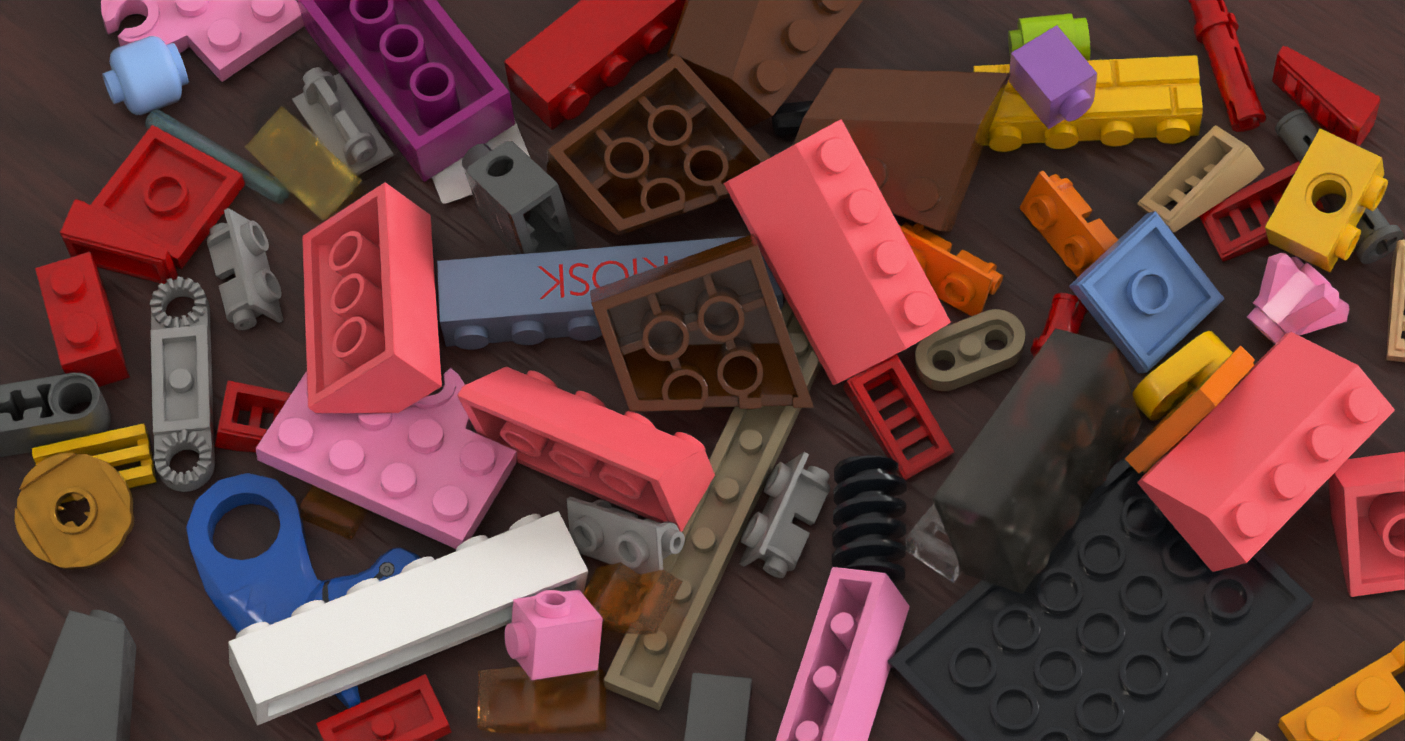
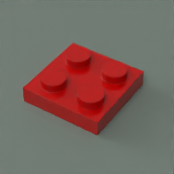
M151 125L91 203V206L168 249L174 265L182 269L209 234L210 228L218 222L224 214V210L230 206L245 186V181L240 172L158 127Z

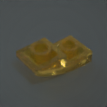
M281 106L245 146L262 165L323 221L329 219L363 181L284 106Z

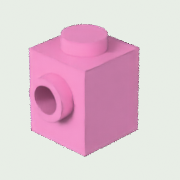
M579 589L565 592L546 590L539 592L536 596L513 599L512 621L505 628L507 652L512 659L517 660L531 680L598 670L603 618Z

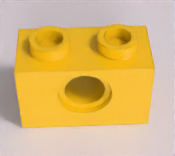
M1319 129L1265 226L1269 243L1328 272L1332 271L1338 258L1346 261L1359 240L1361 230L1356 228V225L1366 208L1374 211L1386 191L1388 180L1383 178L1385 174L1382 157L1325 130ZM1330 193L1341 195L1346 200L1343 207L1333 213H1324L1315 207L1320 197Z

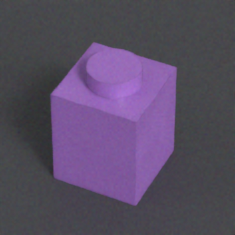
M1057 25L1011 53L1009 82L1048 129L1063 120L1070 122L1078 119L1091 107L1095 97L1097 72Z

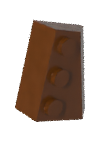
M686 0L667 56L671 58L678 54L732 115L748 129L776 113L863 0Z
M675 54L547 150V174L558 183L562 195L582 217L617 235H622L730 197L723 183L771 158V156L678 54Z
M834 68L805 114L793 145L842 119L891 212L935 230L951 232L1011 73Z
M754 234L590 290L591 304L630 411L701 410L702 407L762 409V406L814 408Z

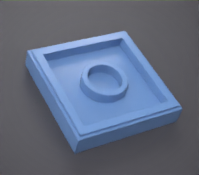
M1156 211L1144 215L1069 285L1138 374L1147 373L1224 300V297Z

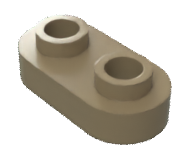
M992 309L943 327L918 343L915 351L916 374L924 385L933 390L951 391L1008 369L1015 365L1023 355L1025 346L1024 326L1014 314L1005 310ZM990 340H1000L1006 346L1001 350H992L987 347L986 343ZM939 360H947L953 364V367L947 371H941L934 367V363Z

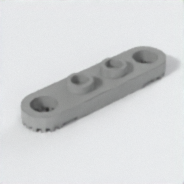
M177 277L176 280L170 278L167 279V283L158 285L159 289L153 292V298L150 301L154 461L156 470L166 486L176 491L188 492L202 487L211 478L215 468L210 305L204 290L198 282L195 283L190 278L183 279V277ZM177 297L192 298L195 306L192 308L193 312H188L187 317L183 315L182 319H179V317L173 319L172 316H167L165 313L167 305ZM182 450H193L199 453L200 461L197 462V467L194 466L192 468V472L188 470L186 474H183V472L177 474L176 471H171L169 464L176 453Z

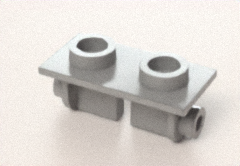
M320 67L313 68L305 73L303 76L305 83L303 87L304 92L292 98V101L345 182L394 156L340 73L333 76L330 72H323Z
M229 208L225 209L224 213L227 223H219L210 228L207 245L216 277L223 280L234 273L236 276L219 285L227 320L234 323L237 330H247L254 327L257 323L256 317L262 314L278 323L284 321L278 301L282 295L278 280L270 271L265 252L269 248L265 232L257 222L250 221Z
M803 452L786 464L780 462L770 474L764 488V493L770 497L762 514L757 512L744 530L741 543L747 547L739 565L745 567L760 558L765 561L764 571L778 578H784L787 571L795 569L810 533L791 522L796 517L810 526L814 524L830 491V485L827 483L830 476L825 470L815 466H809L807 470L803 469L809 456L808 453Z
M574 497L567 498L569 532L580 554L660 581L664 579L663 559L671 554H678L684 546V534L679 531L675 523L669 521L660 523L648 518L641 520L638 519V515L614 508L609 502L604 500H596L592 503Z

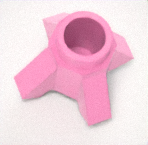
M1279 253L1268 257L1259 296L1253 302L1255 308L1246 318L1273 344H1276L1289 332L1300 336L1347 322L1350 309L1349 304L1339 298V292L1307 262L1304 264L1297 256L1289 257L1286 253Z

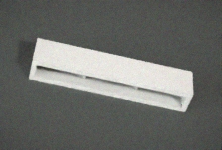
M559 511L541 517L540 514L528 515L516 521L509 528V531L489 539L486 535L472 537L460 544L455 552L436 560L430 556L419 558L406 565L400 574L383 581H379L377 578L361 581L347 591V595L327 603L323 600L308 602L298 607L291 617L271 625L267 622L252 624L241 630L236 635V639L228 641L229 664L258 726L503 627L512 621L513 599L536 596L539 592L546 590L565 592L579 589L584 594L588 569Z

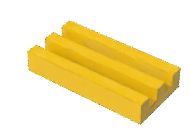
M144 423L31 448L36 465L46 458L60 453L88 454L109 463L112 467L140 461V467L118 471L125 479L129 488L157 482L149 434ZM69 496L62 503L74 501L75 499Z

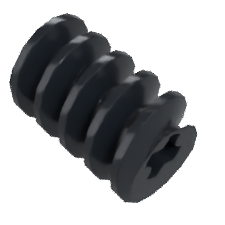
M874 455L855 456L839 461L834 467V481L838 485L833 491L834 503L837 505L833 510V524L837 528L832 533V545L836 549L832 554V567L886 573L891 581L896 583L905 579V568L891 562L906 556V546L892 540L906 535V524L892 518L904 515L907 503L894 496L902 495L907 491V481L902 477L891 474L899 469L898 463L892 458Z

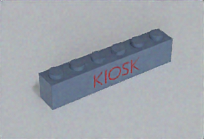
M745 236L437 261L439 316L446 346H457L461 349L474 350L483 348L488 343L513 341L520 345H534L544 341L546 338L570 337L580 341L596 339L602 335L591 304L590 290ZM763 258L781 310L783 307L782 291Z

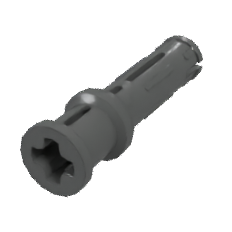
M1297 109L1288 113L1275 126L1277 135L1283 139L1296 159L1301 163L1318 133L1305 110ZM1330 193L1324 195L1331 205L1329 213L1338 211L1346 202L1345 198L1338 194ZM1366 208L1356 225V228L1361 230L1356 244L1358 247L1356 256L1362 264L1376 262L1395 249L1397 241L1403 240L1404 233L1398 225H1390L1378 208L1374 211Z

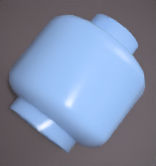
M149 36L115 48L110 54L111 70L102 73L106 89L113 104L123 101L127 109L135 115H143L176 103L181 98L182 86L189 83L183 60L174 43L166 45L161 38L156 36Z

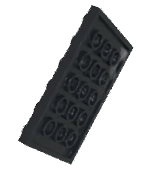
M1130 451L888 660V663L891 667L890 672L958 741H1164L1312 608L1314 599L1262 549L1245 564L1212 572L1137 483L1157 462L1145 473L1143 471L1138 473L1125 460L1131 453Z

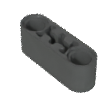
M68 373L0 385V457L32 452L31 448L106 432L110 426V409L95 380L86 374ZM91 402L85 411L78 414H69L70 410L78 403Z

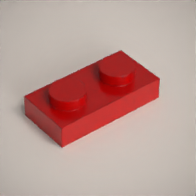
M426 674L316 723L323 741H434L452 733Z

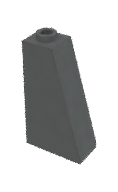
M69 610L19 741L130 740L136 644L121 618L102 610H91L89 615Z

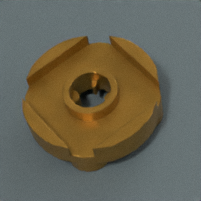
M77 453L53 455L34 466L25 476L20 486L21 492L17 498L14 521L22 542L36 557L62 569H87L107 561L119 551L127 535L133 529V498L128 484L114 467L96 457ZM69 496H72L78 502L87 499L90 512L84 513L88 518L80 526L73 521L63 524L60 520L59 511L66 510V508L60 505Z

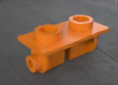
M1040 171L1019 207L1077 278L1119 240L1100 218L1087 223L1085 218L1090 216L1093 211L1092 208L1075 190L1073 183L1068 178L1061 179L1058 174L1048 177L1044 171Z
M907 222L902 226L899 225L937 297L970 316L982 313L988 294L994 295L1003 281L1004 275L996 271L997 265L992 262L987 263L963 249L957 256L950 253L952 243L928 231L920 223H916L914 226Z

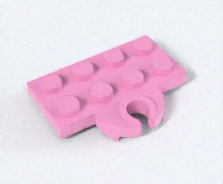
M101 0V15L108 35L118 31L121 21L129 15L141 14L147 17L141 25L125 28L118 35L120 46L149 36H156L161 38L166 45L174 43L179 53L190 47L221 82L304 27L300 8L296 0Z
M451 368L443 374L444 387L439 393L424 397L399 413H315L308 408L306 371L256 447L258 461L455 549L474 535L516 465L517 451L470 431L472 423L457 396L465 384L459 374Z

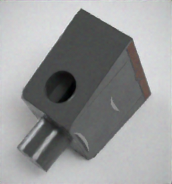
M505 141L493 150L487 144H477L467 151L462 160V167L466 170L465 174L477 209L484 221L513 255L572 250L577 246L558 183L513 141ZM527 211L530 212V217L528 221H526L523 216V214Z

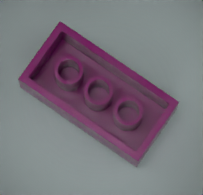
M297 0L307 32L423 182L463 158L473 146L485 144L515 125L508 89L437 0Z

